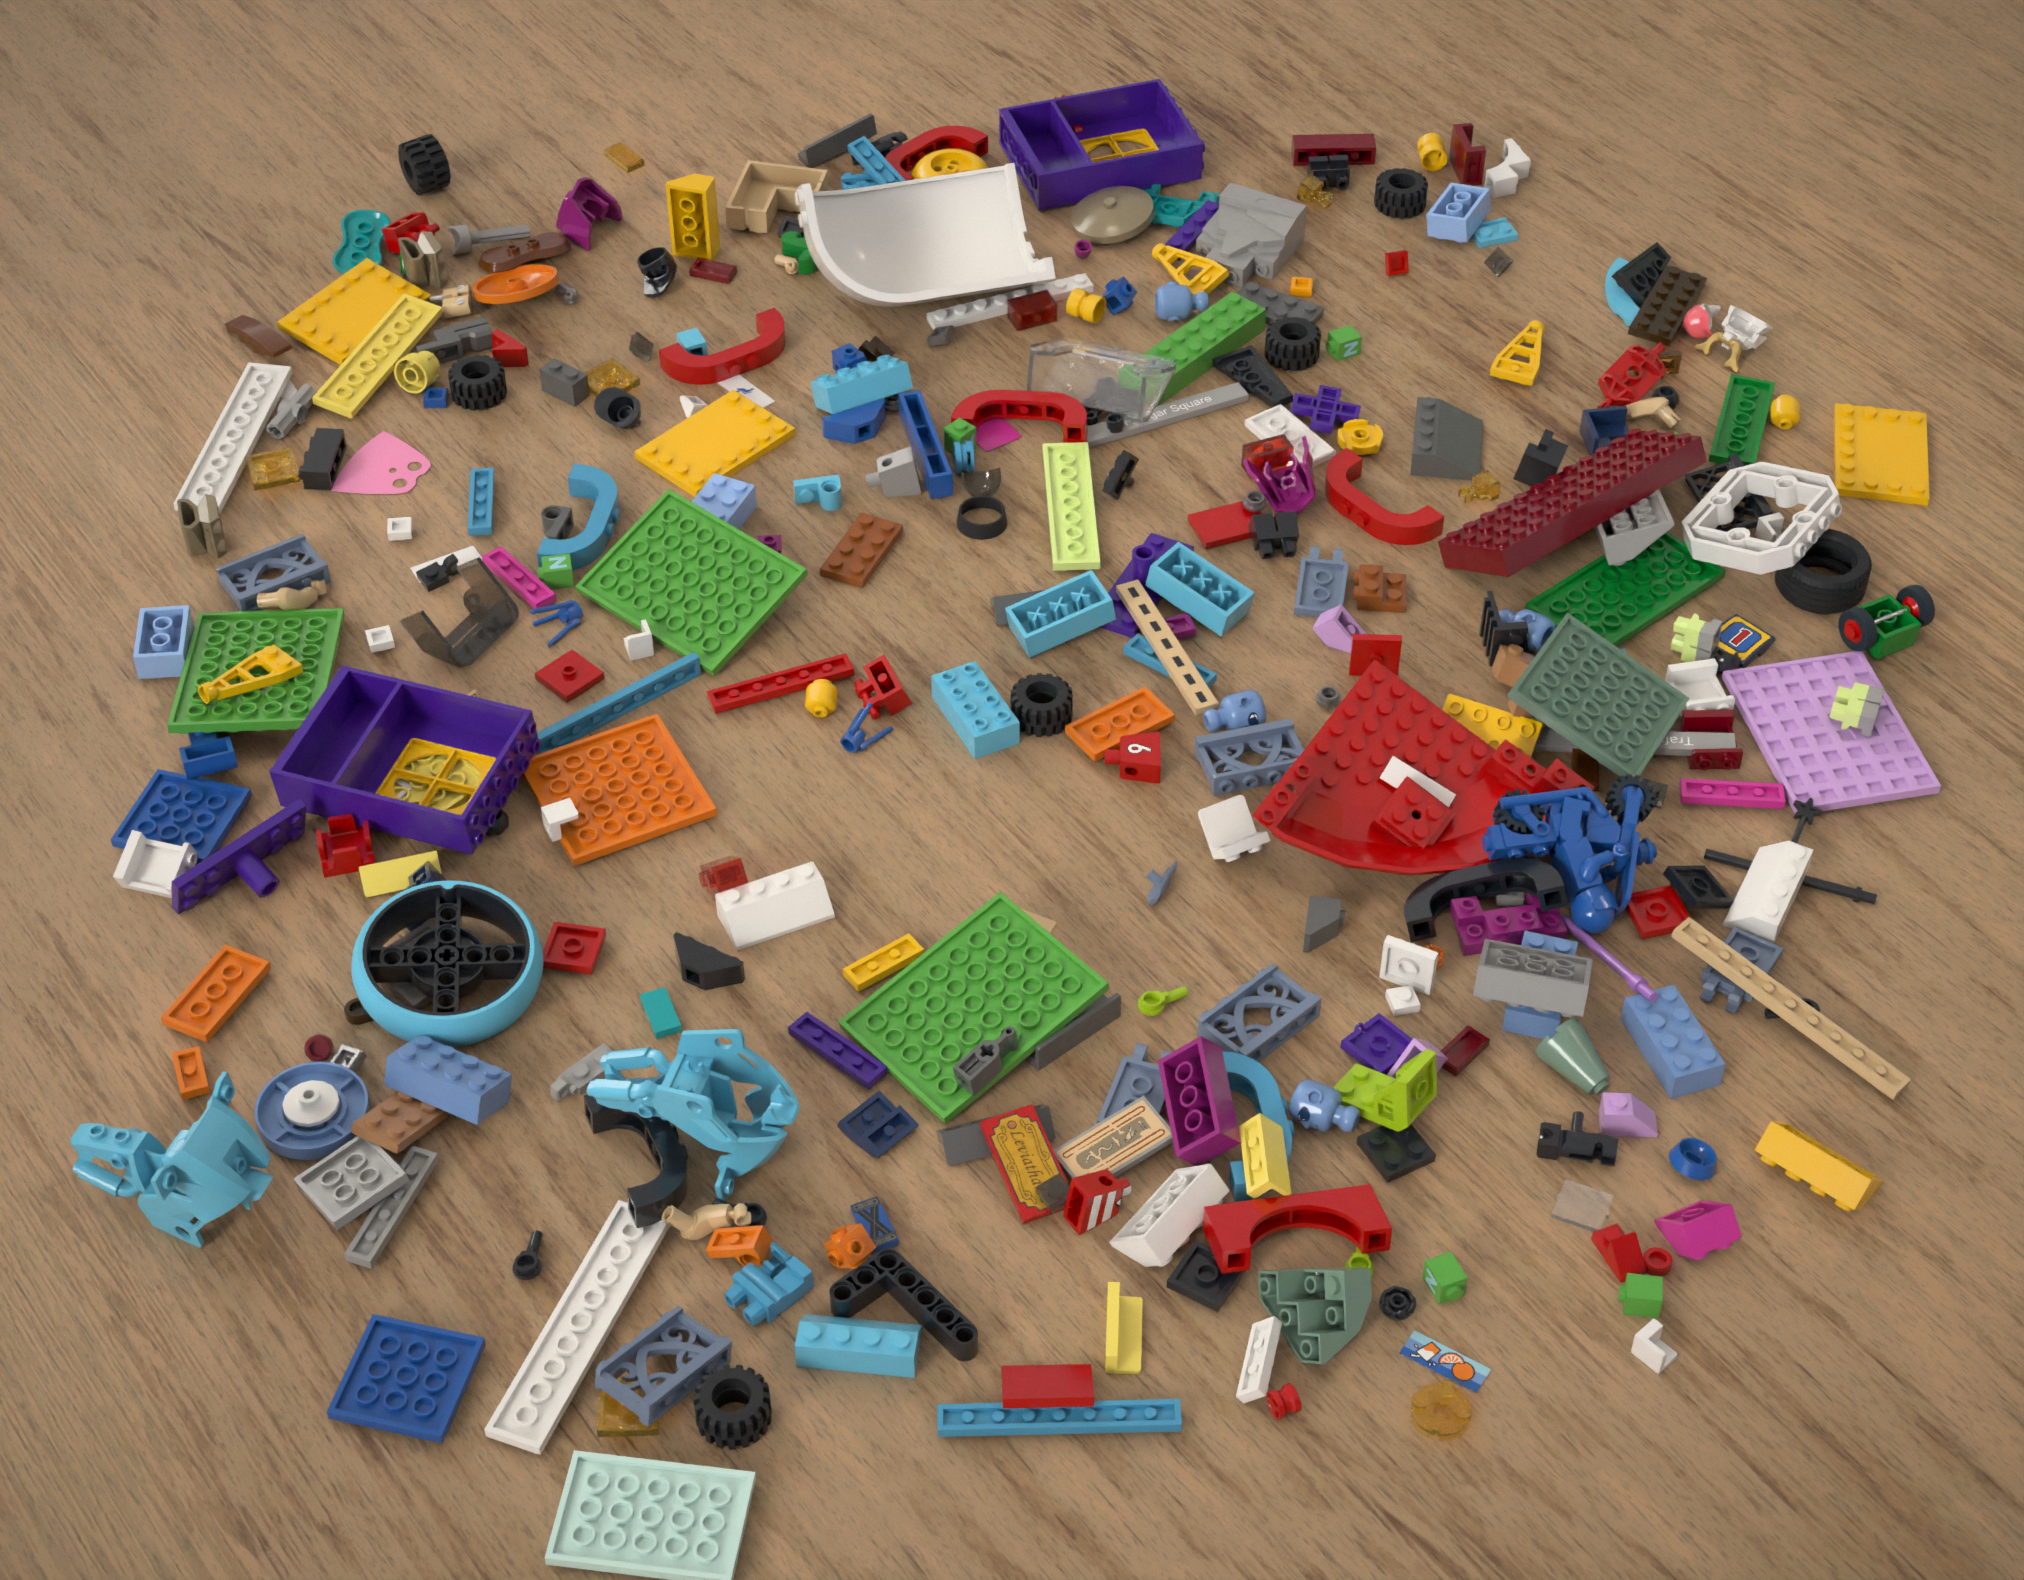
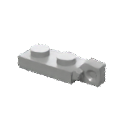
M603 1043L557 1077L558 1080L550 1086L551 1096L560 1102L571 1093L573 1095L577 1093L582 1095L587 1091L590 1081L604 1079L605 1070L599 1062L603 1055L613 1050Z

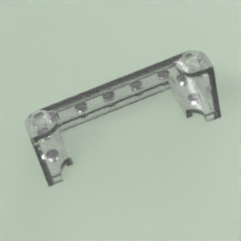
M1059 338L1031 345L1027 391L1062 393L1075 398L1083 406L1127 415L1126 419L1130 420V424L1141 426L1144 425V422H1148L1176 370V361L1072 338Z

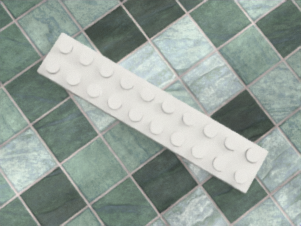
M248 362L174 502L175 511H178V499H189L198 506L203 496L208 494L216 497L219 514H221L292 376L290 366Z
M618 1200L484 1429L486 1437L541 1455L668 1231L669 1224L661 1220L645 1227L636 1228L628 1210V1203Z

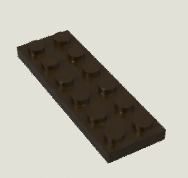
M1666 266L1629 326L1628 334L1655 343L1661 342L1662 345L1670 347L1683 324L1686 313L1694 306L1705 287L1707 278L1698 273L1680 270L1678 267Z

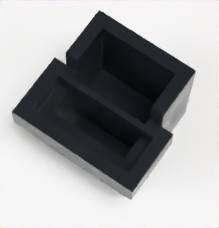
M1545 429L1538 446L1529 442L1513 479L1528 486L1546 481L1548 476L1557 473L1568 445L1552 439L1554 432Z

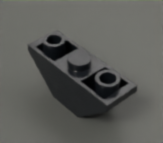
M678 932L673 935L675 954L683 981L700 989L710 990L740 984L745 980L744 962L737 957L727 955L712 946L700 943L690 936H685Z

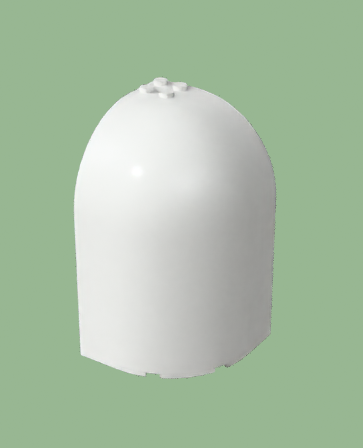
M1014 163L993 168L846 190L812 191L810 183L801 184L797 188V192L794 193L796 205H799L800 214H798L799 225L803 227L807 247L817 268L842 293L866 304L881 307L907 306L1044 284L1056 279L1052 257L1041 260L1038 258L1033 259L1035 253L1032 245L1025 240L1024 234H1027Z

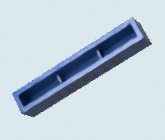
M921 391L898 394L899 416L930 499L952 496L953 474Z

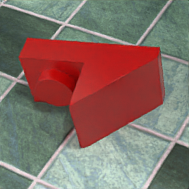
M499 329L491 333L493 342L492 354L497 361L502 363V366L526 367L529 365L526 346Z
M1618 1223L1592 1232V1242L1620 1283L1625 1282L1627 1273L1646 1274L1645 1262L1635 1232L1625 1235Z

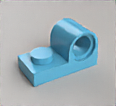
M839 474L793 480L796 504L819 501L821 508L827 511H834L841 507L842 497Z

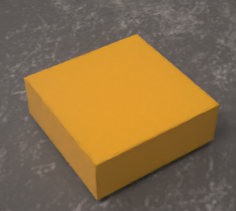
M1292 277L1290 296L1311 297L1313 278Z

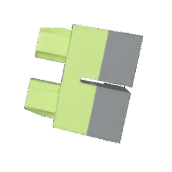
M1695 613L1691 619L1679 616L1674 623L1673 631L1684 636L1675 634L1670 649L1682 653L1681 661L1684 662L1712 659L1713 656H1717L1722 621L1712 619L1710 623L1699 620V616Z
M1854 682L1852 689L1839 686L1829 718L1842 721L1841 729H1847L1849 726L1862 729L1861 735L1871 737L1884 689Z

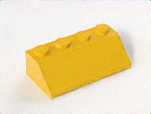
M691 174L668 181L666 183L672 255L713 261L721 248L715 177Z
M1771 1121L1755 1148V1151L1761 1154L1760 1159L1773 1167L1777 1164L1787 1169L1785 1171L1787 1176L1798 1182L1801 1179L1811 1184L1810 1189L1823 1197L1826 1194L1836 1199L1835 1204L1848 1212L1851 1209L1861 1210L1884 1182L1881 1178L1786 1122Z

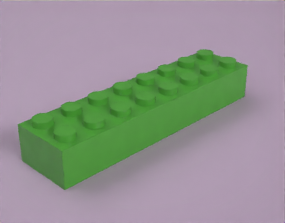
M1232 291L1119 370V389L1138 393L1139 403L1147 408L1161 405L1213 367V358L1238 350L1265 330L1266 309Z

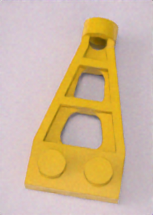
M1163 243L1157 244L1152 250V257L1161 262L1179 285L1188 286L1191 294H1197L1201 291L1209 294L1229 276L1228 270L1214 260L1168 245L1166 246ZM1178 258L1186 260L1177 269L1171 265ZM1193 266L1203 268L1191 281L1184 276Z
M1537 320L1531 321L1497 355L1490 368V376L1532 386L1539 373L1541 339L1545 331L1544 324ZM1522 342L1534 344V348L1521 346L1520 344ZM1517 354L1529 357L1530 362L1528 364L1510 358Z
M267 646L263 650L252 654L214 681H208L199 685L198 693L203 702L208 704L215 700L225 699L284 682L303 673V667L300 662L277 646ZM256 666H261L269 674L254 677L248 672ZM237 677L244 681L234 685L229 684Z

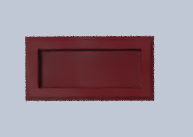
M697 258L689 272L690 276L730 284L737 273V266Z
M1467 1025L1440 1051L1448 1058L1442 1068L1457 1076L1489 1046L1490 1039Z

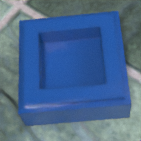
M426 388L423 400L424 408H447L448 388Z

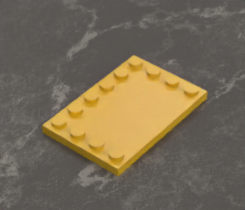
M366 258L277 321V327L341 365L404 293L429 303V297L432 295Z
M732 390L634 451V456L636 460L693 497H696L714 473L730 478L795 436L796 430L795 427L735 390Z
M1835 403L1834 485L1839 496L1928 506L1930 497L1926 413Z

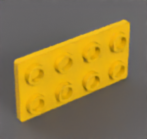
M1448 694L1442 709L1495 750L1506 739L1530 758L1543 727L1541 722L1522 716L1515 717L1512 713L1453 694Z

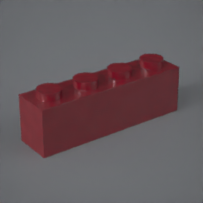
M1374 134L1292 135L1291 154L1293 166H1308L1309 157L1327 156L1329 163V156L1347 155L1348 165H1375L1376 143Z

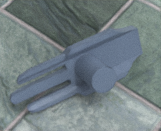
M1176 861L1171 867L1167 868L1162 877L1153 869L1146 875V878L1155 884L1148 894L1147 903L1150 906L1158 901L1170 884L1171 876L1178 865Z

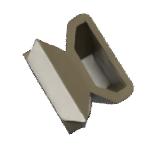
M421 231L418 242L407 237L398 238L408 282L419 288L430 285L441 289L447 284L448 277L444 267L445 259L442 248L432 232Z
M205 494L198 506L189 499H178L180 525L188 554L195 556L208 553L217 559L227 553L216 497Z

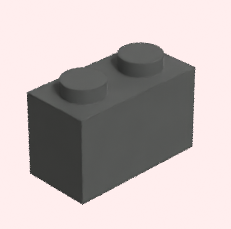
M555 358L539 369L542 390L574 407L590 396L587 374Z

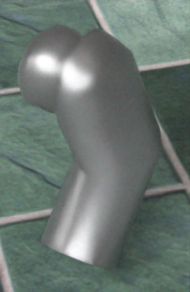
M562 283L556 285L555 292L564 295L566 303L572 305L578 301L579 297L576 288Z

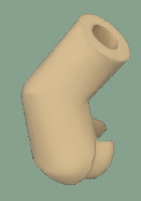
M781 254L776 255L775 264L784 266L788 274L793 275L798 272L796 258Z

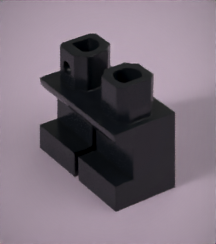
M1327 156L1309 157L1307 174L1312 188H1317L1318 191H1326L1329 187L1346 190L1349 186L1350 177L1348 156H1329V163Z
M1295 511L1275 513L1274 517L1273 513L1252 515L1248 528L1253 536L1254 551L1259 550L1262 559L1273 558L1275 549H1282V554L1285 558L1295 556L1299 539Z

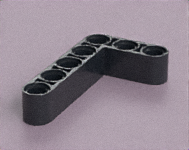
M884 1249L830 1287V1308L834 1317L851 1318L888 1292L954 1358L959 1361H970L977 1356L978 1330L975 1325L896 1250Z

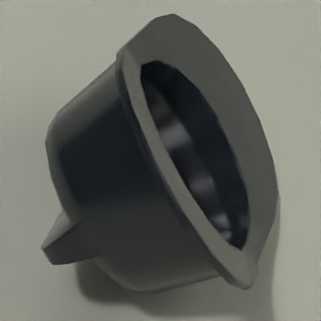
M616 387L606 388L597 395L594 401V410L604 421L622 429H629L636 424H641V405L635 396Z

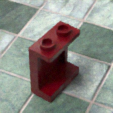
M1472 123L1454 124L1449 161L1460 184L1470 186L1482 185L1486 157L1485 146H1471L1474 128Z
M1683 710L1680 730L1681 732L1734 733L1733 710ZM1737 743L1736 748L1693 749L1691 756H1687L1689 769H1740L1743 750L1737 747Z

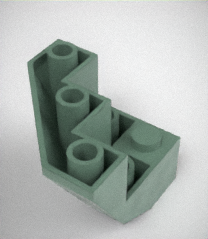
M1337 1267L1258 1270L1260 1302L1270 1317L1275 1316L1282 1322L1280 1332L1301 1363L1326 1364L1360 1332L1372 1299L1370 1268Z

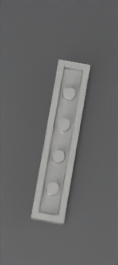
M416 1146L410 1148L400 1164V1167L406 1172L410 1181L375 1204L344 1253L346 1261L370 1269L373 1268L438 1163V1153Z

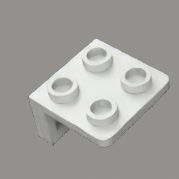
M1236 795L1200 809L1198 812L1213 860L1225 859L1226 862H1230L1240 858V853L1246 850L1248 853H1253L1263 849L1262 844L1270 841L1267 831L1256 832L1243 795Z

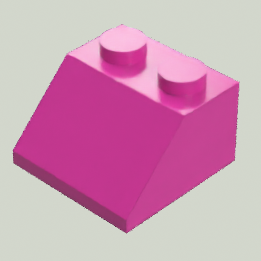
M1700 1200L1654 1220L1657 1228L1677 1254L1691 1257L1692 1260L1705 1258L1708 1256V1252L1714 1249L1722 1250L1729 1248L1733 1245V1241L1742 1238L1732 1204Z

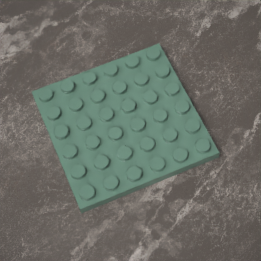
M1569 613L1564 616L1506 696L1619 777L1624 776L1625 778L1627 774H1632V779L1636 775L1640 776L1690 699Z

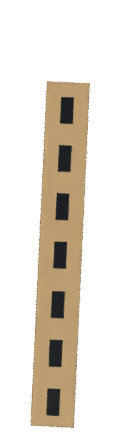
M1134 580L1117 585L1116 592L1195 716L1203 714L1208 709H1218V701L1140 581Z

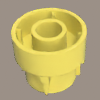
M429 351L410 353L400 359L394 368L398 384L405 391L414 394L428 388L440 376L439 361L434 353L432 354Z

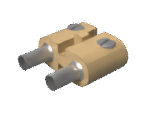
M459 285L458 287L443 289V294L429 297L430 303L443 302L442 315H445L446 319L472 314L471 304L473 303L470 285Z

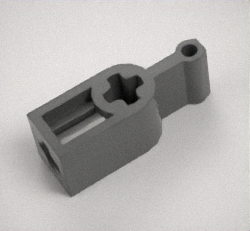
M1008 1026L1004 1029V1033L995 1041H982L953 1066L956 1082L975 1096L1003 1069L1002 1059L1009 1052L1018 1048L1019 1043L1016 1030L1012 1026Z

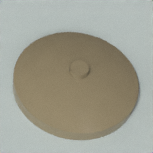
M1113 186L1095 191L1083 198L1073 209L1071 222L1073 230L1079 238L1095 244H1112L1128 240L1144 231L1152 222L1155 210L1152 198L1145 191L1131 186Z

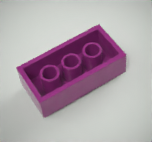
M1200 1036L1159 1059L1158 1065L1176 1157L1194 1166H1199L1241 1144L1222 1047Z

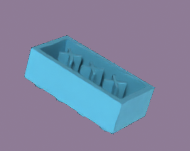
M890 355L879 356L877 361L871 363L870 361L860 362L857 364V367L852 369H839L837 374L820 375L817 377V380L810 382L816 408L830 414L913 389L908 363L899 360V358H893Z
M1180 542L1150 565L1145 586L1220 636H1223L1249 612L1255 592Z
M1092 570L1005 608L1009 628L1029 658L1116 620L1113 600Z
M976 661L931 676L933 700L974 759L1020 744V722Z

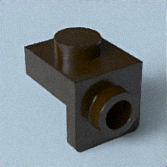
M874 336L870 342L865 340L858 349L872 362L877 361L879 356L890 355L892 357L895 354L877 336Z

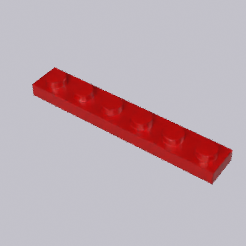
M844 653L707 691V699L714 713L718 714L805 690L807 686L818 679L834 682L855 676L854 667L847 654Z

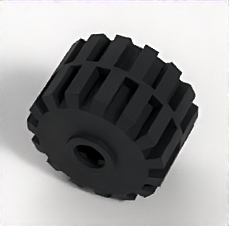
M427 134L399 145L398 156L403 175L417 195H423L450 184L451 174L446 154L432 134Z

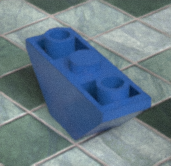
M881 398L823 417V436L828 439L853 444L875 438L886 418L885 400Z

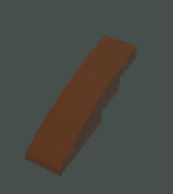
M241 315L225 323L227 331L238 334L240 341L250 344L254 353L275 358L293 349L291 344L277 332L254 318Z

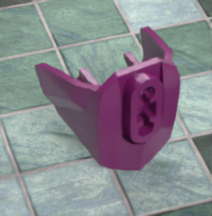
M589 177L580 178L562 201L556 227L561 230L566 238L589 251L591 249L590 236L594 219L596 218L602 222L606 217L621 221L623 219L622 210L617 200Z
M1306 436L1302 437L1304 446L1303 463L1299 462L1292 452L1290 456L1294 463L1293 465L1273 472L1269 462H1266L1263 474L1247 458L1243 460L1247 473L1255 480L1277 513L1295 511L1296 514H1299L1315 498V477L1312 469L1313 457Z

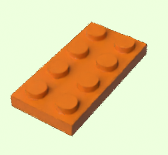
M1143 687L1066 725L1065 733L1095 762L1104 757L1105 749L1119 750L1121 736L1155 732L1175 722V714L1149 689Z
M225 944L162 1015V1024L208 1043L271 970L270 962Z

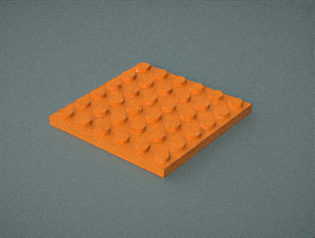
M658 714L534 755L527 771L522 774L540 808L571 798L578 811L579 818L560 824L562 839L559 841L573 866L717 816V808Z

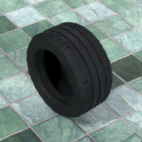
M1827 529L1794 566L1776 570L1775 583L1783 597L1795 607L1816 614L1841 613L1856 606L1863 599L1872 569L1871 558L1865 547L1852 536L1841 531ZM1805 567H1826L1838 572L1840 575H1820Z

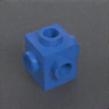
M1124 276L1118 280L1112 279L1106 284V290L1102 297L1106 299V307L1113 315L1123 309H1128L1134 303L1132 299L1137 294V291Z
M851 343L832 350L833 369L836 373L839 369H852L857 367L858 363L867 361L865 354Z

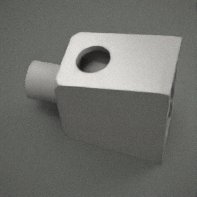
M911 447L879 457L876 460L878 472L866 474L868 488L882 485L884 496L886 497L922 494Z

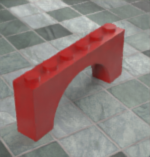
M1371 1184L1204 1206L1203 1231L1222 1274L1250 1270L1251 1250L1254 1245L1272 1233L1292 1228H1316L1334 1232L1354 1243L1362 1254L1388 1251L1391 1246L1392 1226Z

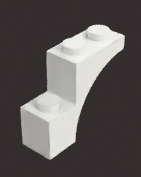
M1512 138L1504 140L1502 154L1504 162L1486 170L1484 188H1490V195L1493 198L1515 194L1518 179L1527 178L1529 174L1531 160Z

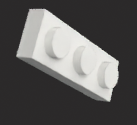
M1275 1316L1252 1324L1236 1398L1242 1403L1266 1396L1282 1322Z

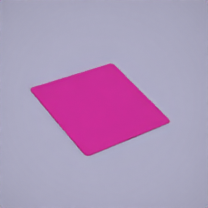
M1004 418L988 420L982 423L976 431V443L986 452L1022 437Z

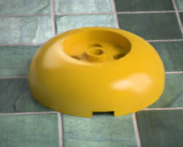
M942 149L929 153L920 159L911 175L914 176V179H921L989 167L982 158L972 152L962 149Z

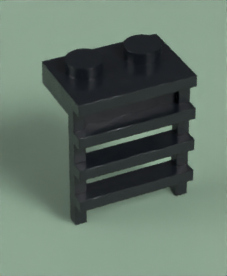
M1487 591V598H1484L1479 635L1483 637L1482 644L1483 647H1486V657L1489 656L1488 664L1493 666L1501 644L1506 646L1511 644L1518 645L1525 652L1528 625L1526 621L1502 623L1492 591Z

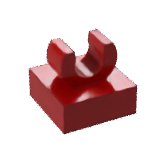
M1406 250L1385 253L1386 275L1393 276L1409 273L1408 252Z

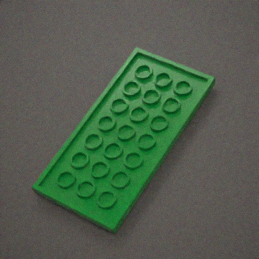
M1667 531L1635 558L1628 560L1623 565H1608L1605 555L1600 556L1527 602L1525 609L1549 617L1554 622L1555 627L1569 613L1618 647L1724 578L1726 570L1717 564L1693 559L1685 542Z

